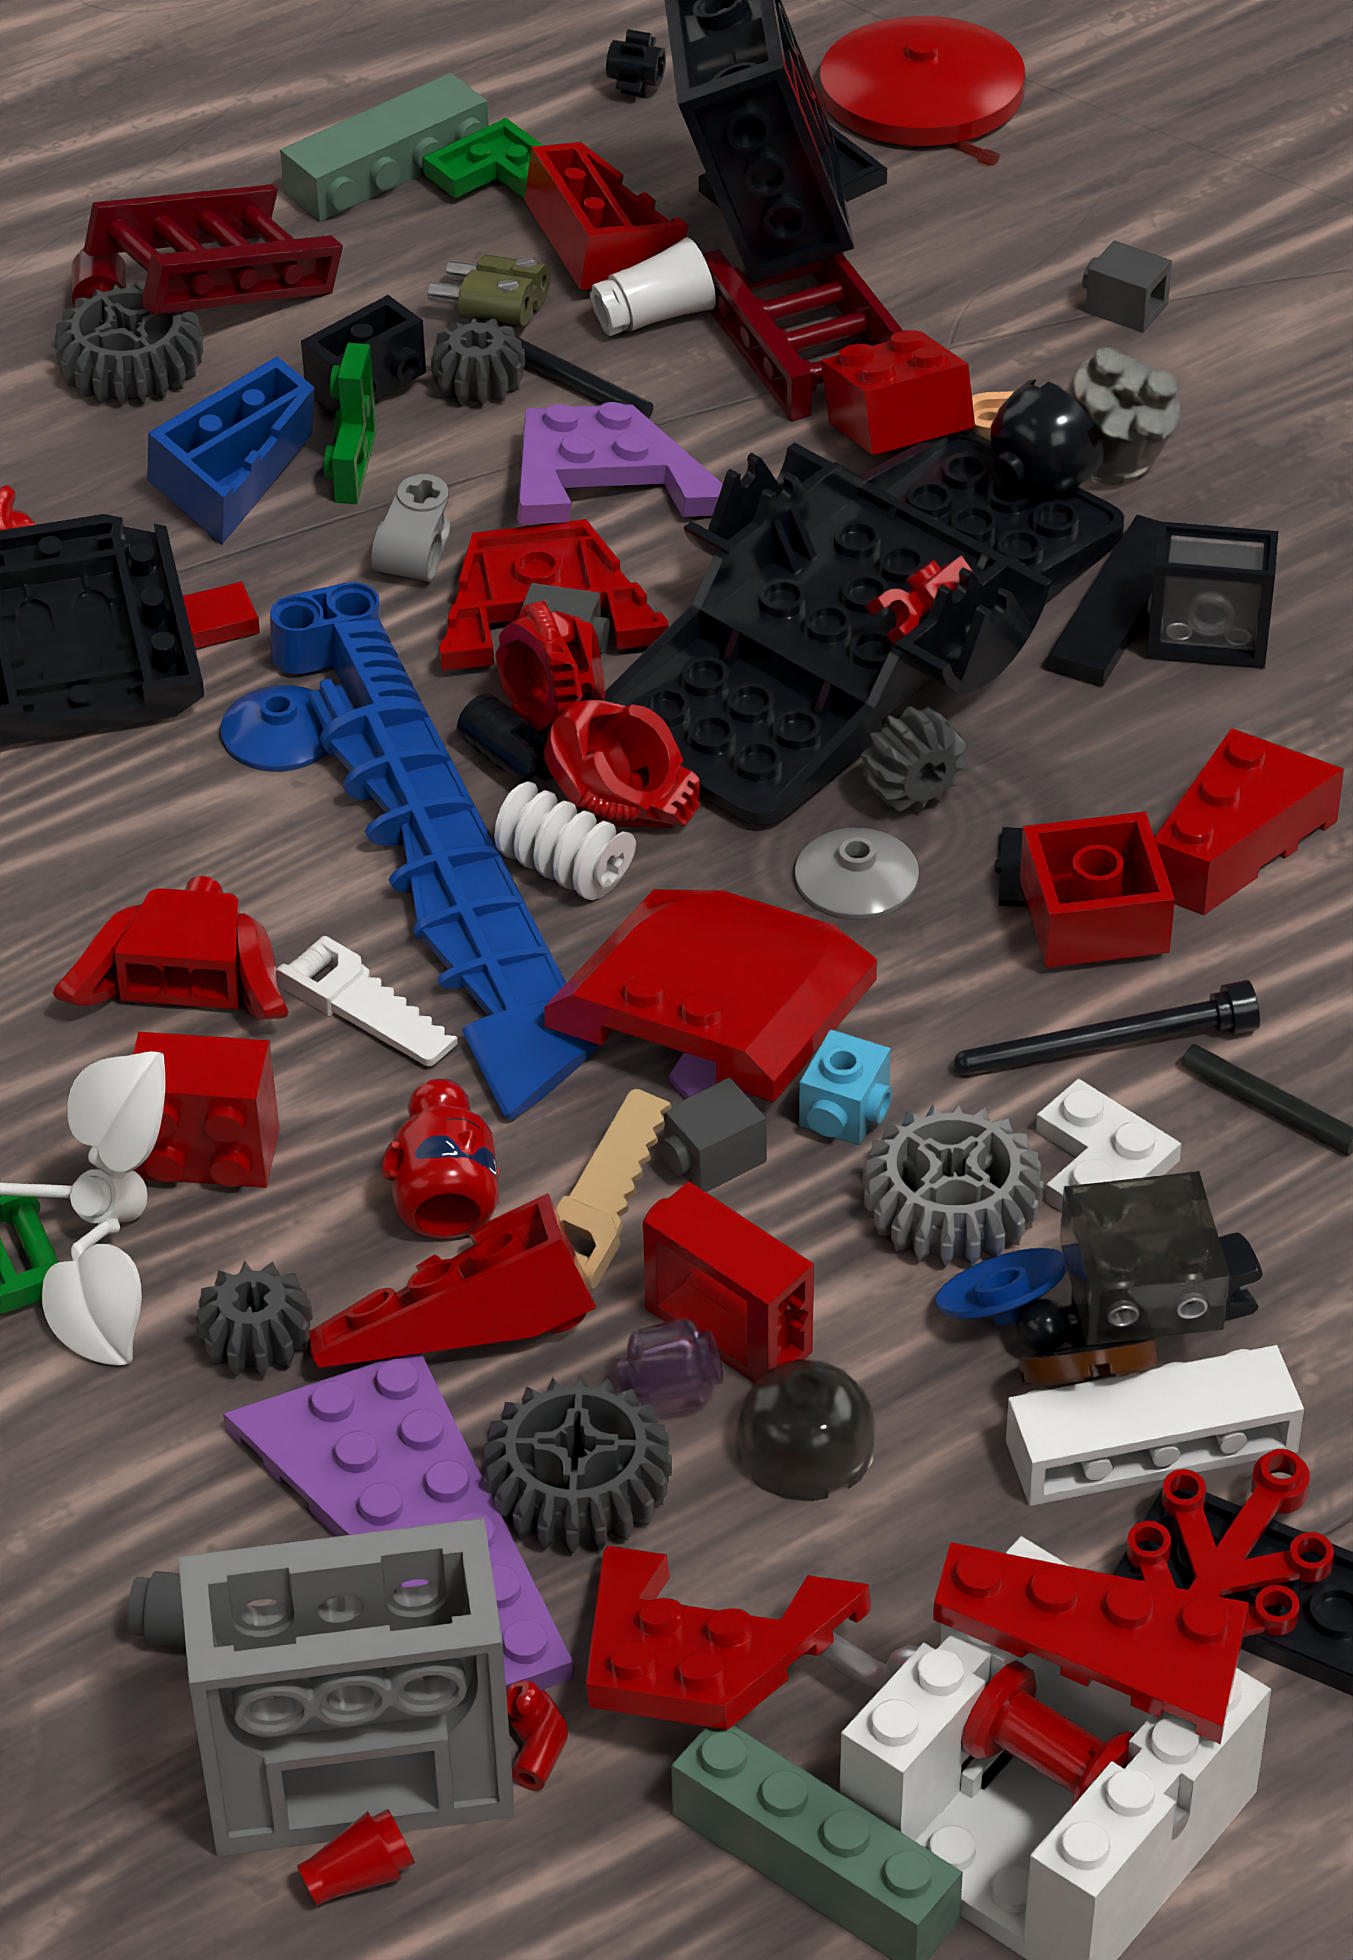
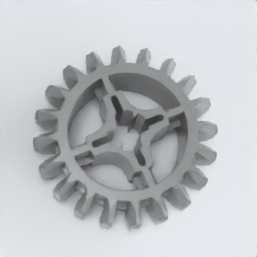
M958 1103L952 1113H941L932 1104L926 1117L923 1118L907 1111L904 1121H902V1126L887 1124L885 1132L882 1134V1139L872 1142V1148L868 1152V1160H866V1167L863 1169L864 1205L868 1216L874 1218L878 1235H891L896 1251L913 1246L919 1263L930 1254L941 1257L945 1267L948 1266L953 1257L964 1256L974 1266L980 1256V1252L984 1251L993 1257H998L1005 1244L1019 1246L1025 1229L1033 1228V1223L1038 1216L1039 1201H1042L1043 1181L1040 1180L1041 1164L1038 1160V1152L1030 1150L1027 1134H1013L1009 1118L994 1123L990 1122L986 1108L975 1115L964 1114ZM990 1177L1000 1185V1189L990 1183ZM906 1180L916 1186L915 1193L904 1183Z

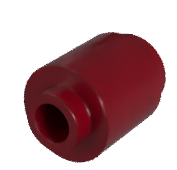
M83 248L75 256L72 262V303L74 307L75 299L92 298L94 289L107 292L113 290L114 284L120 289L126 288V266L119 253L88 256L83 251Z

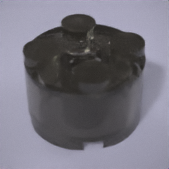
M1110 347L1097 350L1094 357L1086 360L1078 368L1066 392L1078 402L1094 424L1093 427L1086 431L1092 446L1094 447L1101 441L1104 450L1103 465L1089 479L1108 485H1121L1126 478L1138 476L1137 480L1148 474L1178 425L1180 405L1176 393L1178 392L1179 385L1170 373L1159 369L1154 370L1147 364L1132 357L1124 356L1118 350Z

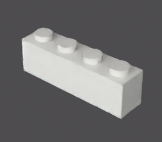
M1277 1345L1253 1350L1239 1349L1223 1356L1187 1363L1173 1362L1157 1369L1121 1376L1107 1375L1090 1382L1055 1389L1041 1388L1032 1390L1024 1395L1009 1397L1006 1443L1028 1504L1033 1506L1163 1480L1168 1474L1179 1469H1188L1198 1473L1253 1462L1275 1449H1287L1298 1453L1304 1407Z

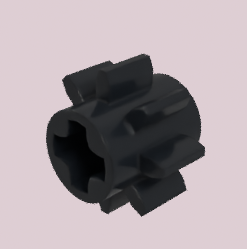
M627 29L625 41L613 40L610 44L606 59V75L610 79L617 80L616 89H621V93L644 97L647 85L659 86L662 82L666 66V51L663 47L655 46L656 37H651L649 32Z

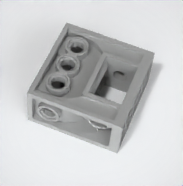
M485 1518L178 1557L189 1686L217 1857L330 1842L367 1811L373 1817L389 1809L400 1832L515 1817L503 1641ZM423 1579L429 1581L426 1584L414 1587L398 1586L410 1580ZM260 1599H272L277 1601L276 1603L265 1606L247 1605L252 1601ZM419 1677H422V1679H423V1680H413V1679L419 1678Z

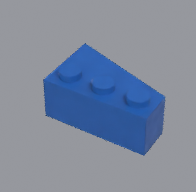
M278 356L274 357L148 432L147 480L223 545L311 437L315 387Z

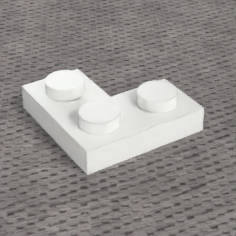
M1079 1078L1037 1114L1036 1132L1076 1157L1046 1184L1045 1202L1095 1235L1104 1230L1180 1161L1181 1143Z

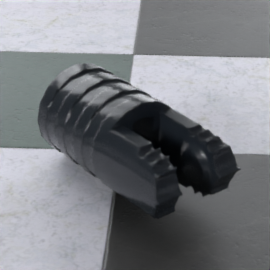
M485 693L478 695L464 707L457 722V733L464 741L470 743L473 748L481 752L497 767L507 771L510 775H514L520 781L532 780L535 774L538 775L537 777H542L543 780L554 779L547 767L543 754L547 738L536 731L532 724L524 720L515 711H512L509 706L502 703L493 694Z

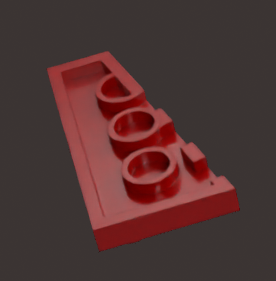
M950 1542L934 1599L933 1620L1020 1658L1025 1657L1029 1653L1037 1655L1059 1665L1061 1676L1088 1687L1091 1681L1094 1680L1131 1696L1130 1706L1158 1718L1161 1717L1164 1711L1196 1724L1195 1734L1221 1745L1247 1622L1249 1602Z

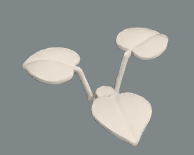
M150 1051L102 1059L87 1066L75 1079L68 1097L67 1116L69 1127L73 1136L78 1141L92 1146L88 1154V1160L99 1169L86 1171L70 1186L0 1183V1195L69 1198L73 1209L83 1220L90 1223H98L97 1227L72 1245L71 1256L73 1261L54 1264L47 1271L43 1281L42 1306L50 1328L67 1347L87 1359L110 1365H128L132 1363L133 1338L141 1310V1282L136 1265L128 1254L116 1246L95 1243L107 1234L118 1233L120 1230L119 1222H131L137 1219L146 1207L147 1188L145 1182L139 1174L132 1170L139 1167L150 1155L156 1143L161 1125L165 1100L164 1055L161 1052Z

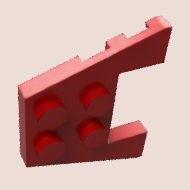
M587 519L474 532L471 535L458 580L459 591L456 602L451 605L448 615L445 639L442 638L439 647L440 665L442 671L494 665V649L489 624L498 622L511 623L515 621L521 612L531 583L599 592L601 610L605 609L608 611L617 649L649 646L669 627V624L662 612L655 614L647 604V594L637 582L630 583L620 570V560Z
M607 1545L602 1557L586 1679L589 1708L728 1730L788 1681L787 1667L803 1654L818 1656L834 1643L833 1630L849 1617V1620L858 1623L868 1615L871 1610L869 1584L807 1575L781 1619L749 1615L746 1611L736 1608L712 1610L681 1605L678 1601L670 1598L656 1599L670 1578L667 1554Z

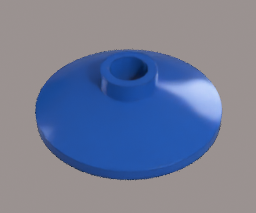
M276 685L257 689L236 700L225 712L221 721V739L226 751L243 765L270 772L296 770L322 759L328 754L319 739L323 727L308 697L309 692L314 690L293 685Z
M1030 1248L1005 1253L982 1261L954 1276L938 1291L936 1304L939 1312L950 1318L984 1319L992 1317L996 1325L1012 1324L1017 1321L1023 1307L1044 1296L1062 1280L1067 1272L1068 1265L1065 1256L1060 1251L1050 1248Z

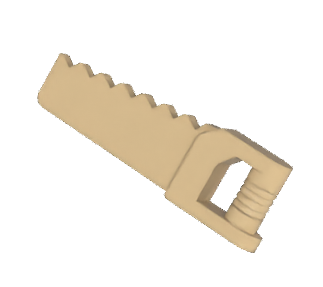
M634 1089L628 1093L570 1196H563L556 1208L565 1231L590 1240L596 1245L590 1258L575 1252L592 1289L600 1282L621 1244L619 1235L623 1224L619 1217L629 1211L626 1200L636 1194V1188L633 1183L643 1177L641 1165L651 1159L648 1148L658 1142L655 1131L664 1127L665 1122L662 1115L672 1108L670 1102L640 1089Z

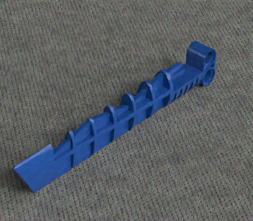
M349 582L280 598L272 605L270 610L272 663L283 672L291 674H305L334 667L342 685L334 686L331 679H325L320 681V689L309 692L308 696L323 727L319 739L326 752L336 756L349 770L350 773L346 775L342 783L348 796L359 800H375L385 812L367 826L365 833L369 840L374 844L383 846H404L406 864L394 871L388 880L396 891L412 893L417 922L412 929L419 939H423L448 968L437 978L440 986L446 989L465 988L488 1015L466 1025L462 1031L503 1115L507 1119L512 1120L539 1102L569 1077L593 1054L598 1044L545 1027L544 1006L566 984V981L423 703L420 702L421 699L413 687L411 679L405 673L406 670L398 658L394 646L390 644L391 640L379 619L380 601L377 592L366 584Z

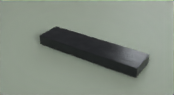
M1141 515L1135 516L1049 653L1048 670L1104 686L1151 609L1159 529L1158 520Z

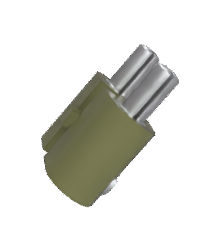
M486 254L476 264L450 260L446 266V277L462 281L461 286L431 282L428 287V299L430 301L458 305V311L462 317H474V319L486 321L496 319L499 323L525 326L533 317V310L538 311L547 298L550 286V268L548 264L535 262L534 259L530 258L512 259Z

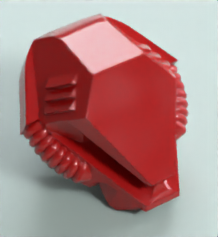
M546 600L524 605L518 618L502 629L499 634L500 646L495 654L501 688L505 695L514 703L511 710L532 724L536 731L539 733L543 732L546 738H548L552 724L568 704L585 700L605 701L604 674L598 638L592 623L582 621L580 617L563 612H551L547 607Z
M585 700L568 704L552 724L543 752L547 767L568 800L575 804L576 809L579 808L581 812L588 811L594 814L597 824L606 821L614 824L615 827L672 828L673 825H687L699 808L700 779L696 773L681 766L683 758L670 729L664 720L652 710L634 704L624 706L600 700Z

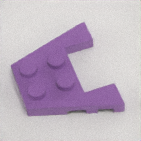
M607 402L601 406L571 407L564 404H554L547 408H526L522 436L521 476L517 510L519 525L569 522L572 503L564 488L664 484L682 517L713 515L723 483L632 404L624 405L617 402Z

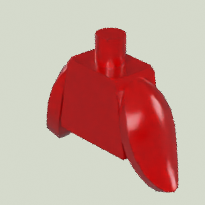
M207 876L191 878L185 890L165 888L151 890L141 905L127 907L115 913L93 937L81 957L57 983L53 991V995L57 1000L80 1006L99 1004L119 993L120 1000L238 1010L242 994L244 1004L250 1015L258 1020L286 1018L289 1013L278 988L274 950L265 928L246 913H240L239 899L232 893H223L221 885L216 880Z

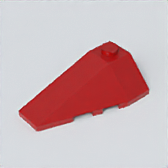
M547 1193L498 1216L468 1233L474 1245L452 1259L441 1260L439 1256L434 1254L416 1265L418 1271L408 1280L407 1286L400 1291L395 1292L393 1288L378 1289L310 1330L311 1352L317 1367L322 1368L533 1338L547 1331L560 1333L578 1325L585 1318L587 1312L596 1309L589 1283L549 1194Z

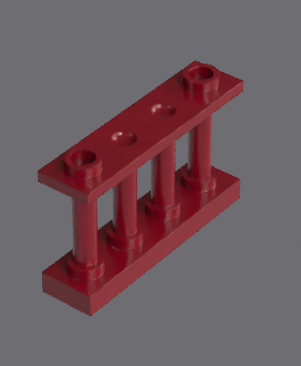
M273 184L93 202L83 251L88 256L126 252L147 271L141 304L152 315L333 293L343 245L332 235L294 239L272 220L278 189ZM261 238L265 243L250 244L245 239ZM216 242L221 247L205 249L201 244ZM171 247L176 252L160 254L155 249Z
M720 249L702 254L708 265L716 295V304L714 309L709 310L791 422L811 416L812 392L816 391L818 384L824 383L821 360L810 363L807 359L803 360L797 352L855 335H860L866 344L873 346L891 341L890 337L893 334L903 331L850 264L844 253L752 284L746 270L741 271L738 267L733 268ZM810 274L820 284L817 287L768 301H763L760 297L756 298L751 292ZM836 304L844 315L787 332L784 328L779 329L774 322Z

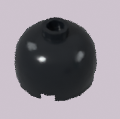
M1036 379L1029 380L1013 392L994 416L990 432L991 449L995 458L994 466L999 476L1006 483L1018 486L1029 493L1041 497L1066 494L1084 483L1103 465L1104 450L1100 441L1094 447L1092 446L1086 431L1093 427L1094 424L1088 414L1071 395L1049 381L1043 386L1037 387L1034 385Z

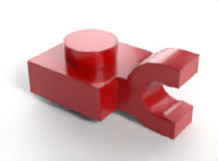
M962 556L957 557L942 567L935 560H932L905 580L911 588L908 592L901 589H890L871 600L865 606L872 615L884 608H889L895 613L897 624L895 628L887 633L891 642L895 644L918 626L920 617L931 610L941 584L953 589L954 592L959 583L960 569L965 567L970 571L972 570Z

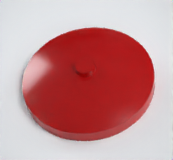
M907 16L886 19L862 26L837 40L826 52L820 66L821 99L825 108L838 122L863 136L900 145H945L982 136L1007 122L1021 106L1025 93L1024 62L1020 53L1008 40L980 25L947 17Z

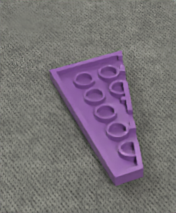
M422 1353L388 1358L224 1413L226 1431L239 1444L242 1445L246 1442L262 1457L264 1468L280 1483L286 1481L308 1502L309 1512L335 1537L485 1518L503 1641L506 1690L512 1684L521 1680L533 1681L540 1690H544L574 1679L573 1660L501 1514L495 1509V1502L491 1494L485 1491L484 1479ZM423 1579L410 1580L398 1586L414 1587L426 1584L429 1581Z

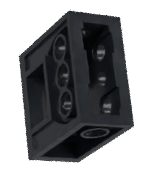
M664 0L678 106L751 284L854 249L835 138L782 0Z

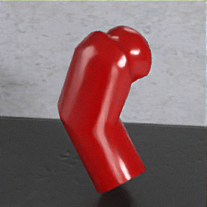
M521 1680L515 1682L506 1690L510 1723L524 1744L512 1767V1778L520 1786L538 1791L542 1790L567 1742L569 1729L551 1696L546 1691L540 1690L533 1681Z

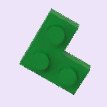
M504 118L424 156L423 171L426 177L454 198L469 193L494 179H499L525 199L532 146L543 145L509 119Z
M347 343L342 364L334 365L331 372L330 394L332 399L340 401V410H337L334 422V439L336 444L327 445L325 451L324 476L325 479L333 480L335 503L358 504L377 435L370 344Z

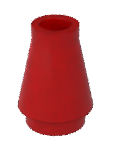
M386 1809L371 1817L368 1811L365 1812L316 1854L298 1864L297 1867L316 1906H319L333 1898L400 1880L402 1878L399 1872L415 1864V1861L389 1809Z

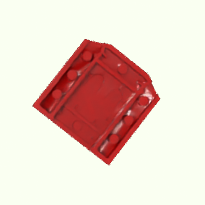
M653 889L544 1006L545 1027L598 1045H602L608 1039V1034L612 1029L715 1062L716 1084L730 1077L744 1093L775 1102L820 1048L830 1029L835 1030L877 980V959L834 924L724 890Z

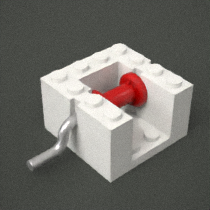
M1022 1536L1006 1552L1007 1554L1070 1566ZM942 1624L941 1645L937 1649L932 1648L926 1643H923L920 1647L904 1646L891 1653L887 1664L876 1660L834 1632V1643L817 1656L859 1684L877 1692L841 1732L840 1794L962 1871L960 1916L1026 1960H1117L1257 1792L1271 1688L1238 1668L1236 1669L1220 1745L1195 1734L1196 1724L1166 1711L1158 1718L1130 1706L1131 1696L1094 1680L1091 1681L1088 1687L1061 1676L1060 1666L1032 1653L1020 1658ZM1004 1750L1007 1751L1013 1758L985 1789H982V1774ZM970 1755L974 1757L970 1764L961 1773V1766L963 1762Z

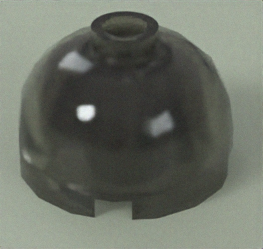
M797 1359L780 1363L762 1374L752 1384L742 1399L736 1432V1452L740 1462L743 1459L744 1464L752 1471V1480L767 1492L787 1500L817 1501L828 1498V1489L840 1487L847 1481H849V1489L860 1482L873 1462L875 1443L873 1410L864 1389L843 1369L821 1360Z

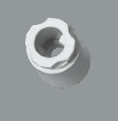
M688 237L641 263L609 275L608 280L592 285V292H590L593 310L599 319L602 329L609 336L626 329L631 332L652 323L680 315L712 310L716 304L715 288L708 265L698 246Z

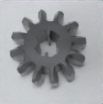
M473 317L471 322L465 325L452 322L450 331L437 333L436 343L433 347V356L431 357V371L435 375V383L441 387L442 395L445 397L457 396L460 405L466 404L471 400L479 401L482 406H484L485 401L488 399L505 401L507 392L519 390L523 367H525V352L521 346V340L515 337L513 327H499L496 319H491L486 323H479Z
M908 706L900 719L887 716L886 727L881 732L870 733L874 744L861 753V757L866 764L862 775L867 780V785L888 806L894 807L899 812L911 808L919 813L930 799L940 803L942 792L947 787L958 785L954 777L955 773L961 771L967 765L962 755L966 743L961 739V734L940 713L934 712L929 707L918 711Z
M244 1260L238 1274L232 1275L218 1270L215 1286L201 1288V1297L198 1301L199 1310H197L198 1317L195 1319L197 1336L202 1340V1345L206 1346L207 1355L210 1356L213 1365L228 1362L235 1376H238L247 1367H255L265 1377L269 1364L275 1362L290 1368L294 1351L307 1349V1343L310 1338V1321L313 1319L310 1299H307V1293L302 1291L301 1283L298 1282L295 1273L280 1275L273 1261L261 1271H253Z

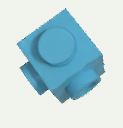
M830 1029L800 1080L799 1126L813 1130L826 1137H834L860 1145L872 1122L882 1123L890 1106L892 1098V1087L890 1086L891 1048Z

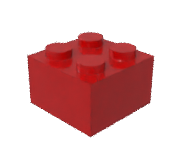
M901 331L893 334L890 337L891 341L873 346L868 344L849 345L839 351V355L821 359L829 423L872 456L975 427L968 363L921 331Z
M1146 811L1023 826L1020 883L1046 968L1170 953L1175 898Z
M138 1031L132 1055L150 1051L161 1052L164 1055L165 1100L156 1143L148 1158L139 1167L135 1168L136 1173L142 1179L161 1182L176 1181L219 1184L229 1187L267 1188L280 1131L270 1040Z

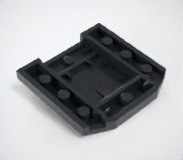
M99 514L0 530V746L175 717L204 697L203 679L166 526L154 524V532L123 526V517Z

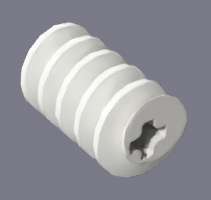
M528 781L519 784L508 794L500 808L495 825V844L502 855L517 859L524 867L536 869L545 878L556 879L560 886L576 890L579 896L589 900L602 898L615 888L631 865L636 848V840L631 833L622 831L616 835L614 824L606 821L597 824L594 814L588 811H582L577 814L575 804L569 801L558 803L554 793L545 790L538 793L536 784Z

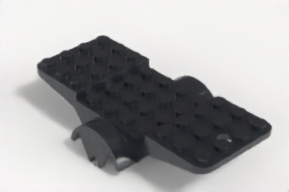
M967 430L920 442L860 475H856L845 466L837 462L832 463L794 442L787 448L782 469L776 480L763 459L750 453L747 458L748 468L741 480V474L732 469L727 471L708 530L693 521L684 526V531L689 541L695 547L713 556L692 604L605 691V701L624 706L631 704L639 705L658 714L670 729L683 758L681 766L693 771L699 777L700 796L748 823L755 825L776 823L789 815L852 763L864 750L871 747L874 742L870 733L881 732L882 720L931 679L956 692L969 693L984 687L1000 675L1018 655L1030 637L1041 616L1046 601L1119 542L1123 536L1125 516L1113 504L1080 487L1066 494L1041 497L1024 491L1018 486L1009 485L999 476L995 469V458L991 449V441ZM1022 494L1030 499V502L1025 498L1019 501L1014 500H1016ZM962 556L972 571L965 567L960 569L959 583L954 592L953 589L941 584L931 610L920 617L918 626L897 643L893 644L887 633L895 628L897 624L895 613L889 608H884L872 615L865 605L890 589H901L908 592L911 588L905 580L928 562L935 560L942 567L957 557Z

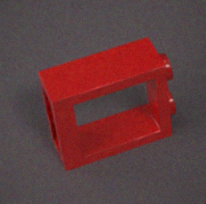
M690 1181L685 1183L668 1199L662 1198L649 1209L642 1225L645 1309L769 1392L813 1352L814 1263Z

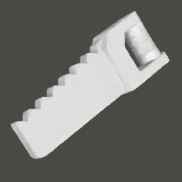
M322 936L289 965L281 964L276 968L277 984L285 991L327 1016H331L334 1013L338 1014L423 1065L432 1066L457 1045L456 1036L445 1035V1028L443 1026L432 1025V1018L430 1016H420L418 1007L407 1006L405 997L394 996L393 988L382 987L380 978L370 977V971L361 963L360 955L327 936ZM327 965L334 968L318 983L311 979Z

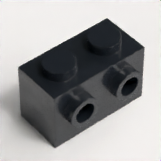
M389 295L301 340L304 379L315 387L314 400L335 416L337 410H340V401L331 398V372L334 365L342 364L347 343L370 344L374 401L426 373L423 320Z

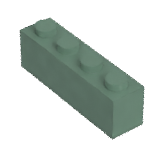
M452 73L439 77L280 149L284 193L319 222L324 221L423 175L424 156L489 126L488 102Z
M735 1725L728 1730L706 1727L671 1765L672 1809L674 1817L891 1960H928L959 1924L962 1871Z

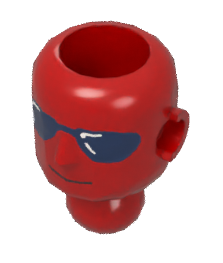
M432 1079L421 1083L412 1092L408 1103L410 1118L397 1130L393 1141L388 1145L383 1156L381 1172L384 1179L391 1180L392 1195L397 1215L411 1231L429 1238H459L468 1235L471 1231L488 1222L493 1216L496 1206L499 1204L498 1177L500 1176V1169H497L496 1151L491 1129L480 1115L470 1111L467 1093L461 1086L451 1080Z

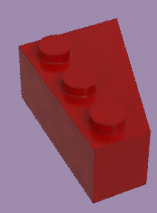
M582 142L532 146L524 201L580 290H592V285L608 280L609 275L641 263L687 237L688 224L679 217L673 218L671 221L655 210L656 200L646 192L640 193L637 196L622 184L624 175Z
M1231 728L1154 837L1175 898V905L1201 915L1207 914L1257 879L1259 868L1278 855L1284 859L1298 850L1299 840L1318 827L1325 831L1337 823L1344 768Z

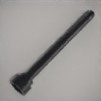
M1249 980L1223 984L1220 987V992L1210 994L1209 1001L962 1050L954 1058V1068L959 1074L969 1076L1215 1026L1218 1031L1228 1030L1231 1035L1255 1031L1260 1027L1259 1005L1255 990Z

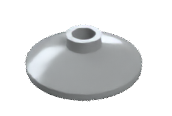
M844 828L815 838L801 851L795 866V881L801 896L815 909L827 915L847 920H868L893 913L911 899L916 891L919 880V867L912 851L897 838L868 828Z

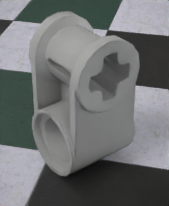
M418 474L408 477L398 486V491L385 519L379 524L375 534L371 559L372 569L375 572L431 582L434 579L442 552L450 538L451 532L448 518L444 516L449 499V489L446 482L431 474Z

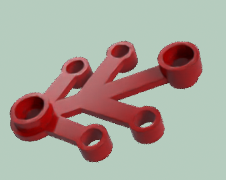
M1287 1449L1272 1450L1257 1460L1252 1473V1494L1217 1547L1203 1510L1206 1494L1204 1479L1192 1470L1179 1469L1168 1474L1163 1482V1507L1175 1518L1195 1577L1188 1590L1221 1597L1226 1594L1267 1586L1258 1593L1255 1605L1248 1608L1243 1637L1260 1633L1272 1636H1282L1290 1633L1298 1622L1299 1599L1288 1587L1274 1584L1297 1579L1311 1583L1319 1582L1325 1579L1332 1570L1333 1545L1327 1537L1316 1532H1305L1295 1537L1290 1545V1550L1246 1559L1275 1514L1292 1513L1301 1508L1307 1500L1310 1481L1308 1466L1296 1453ZM1271 1473H1286L1291 1475V1477L1280 1479L1274 1477ZM1179 1489H1187L1192 1491L1195 1496L1190 1499H1180L1172 1493ZM1143 1521L1135 1524L1130 1529L1127 1538V1557L1129 1561L1140 1570L1143 1581L1176 1588L1167 1565L1171 1547L1169 1531L1162 1524L1155 1521ZM1143 1541H1153L1160 1545V1548L1155 1551H1144L1137 1545ZM1305 1552H1314L1323 1559L1316 1563H1310L1301 1559L1300 1555ZM1270 1605H1280L1286 1608L1288 1613L1283 1616H1273L1267 1613L1265 1608Z

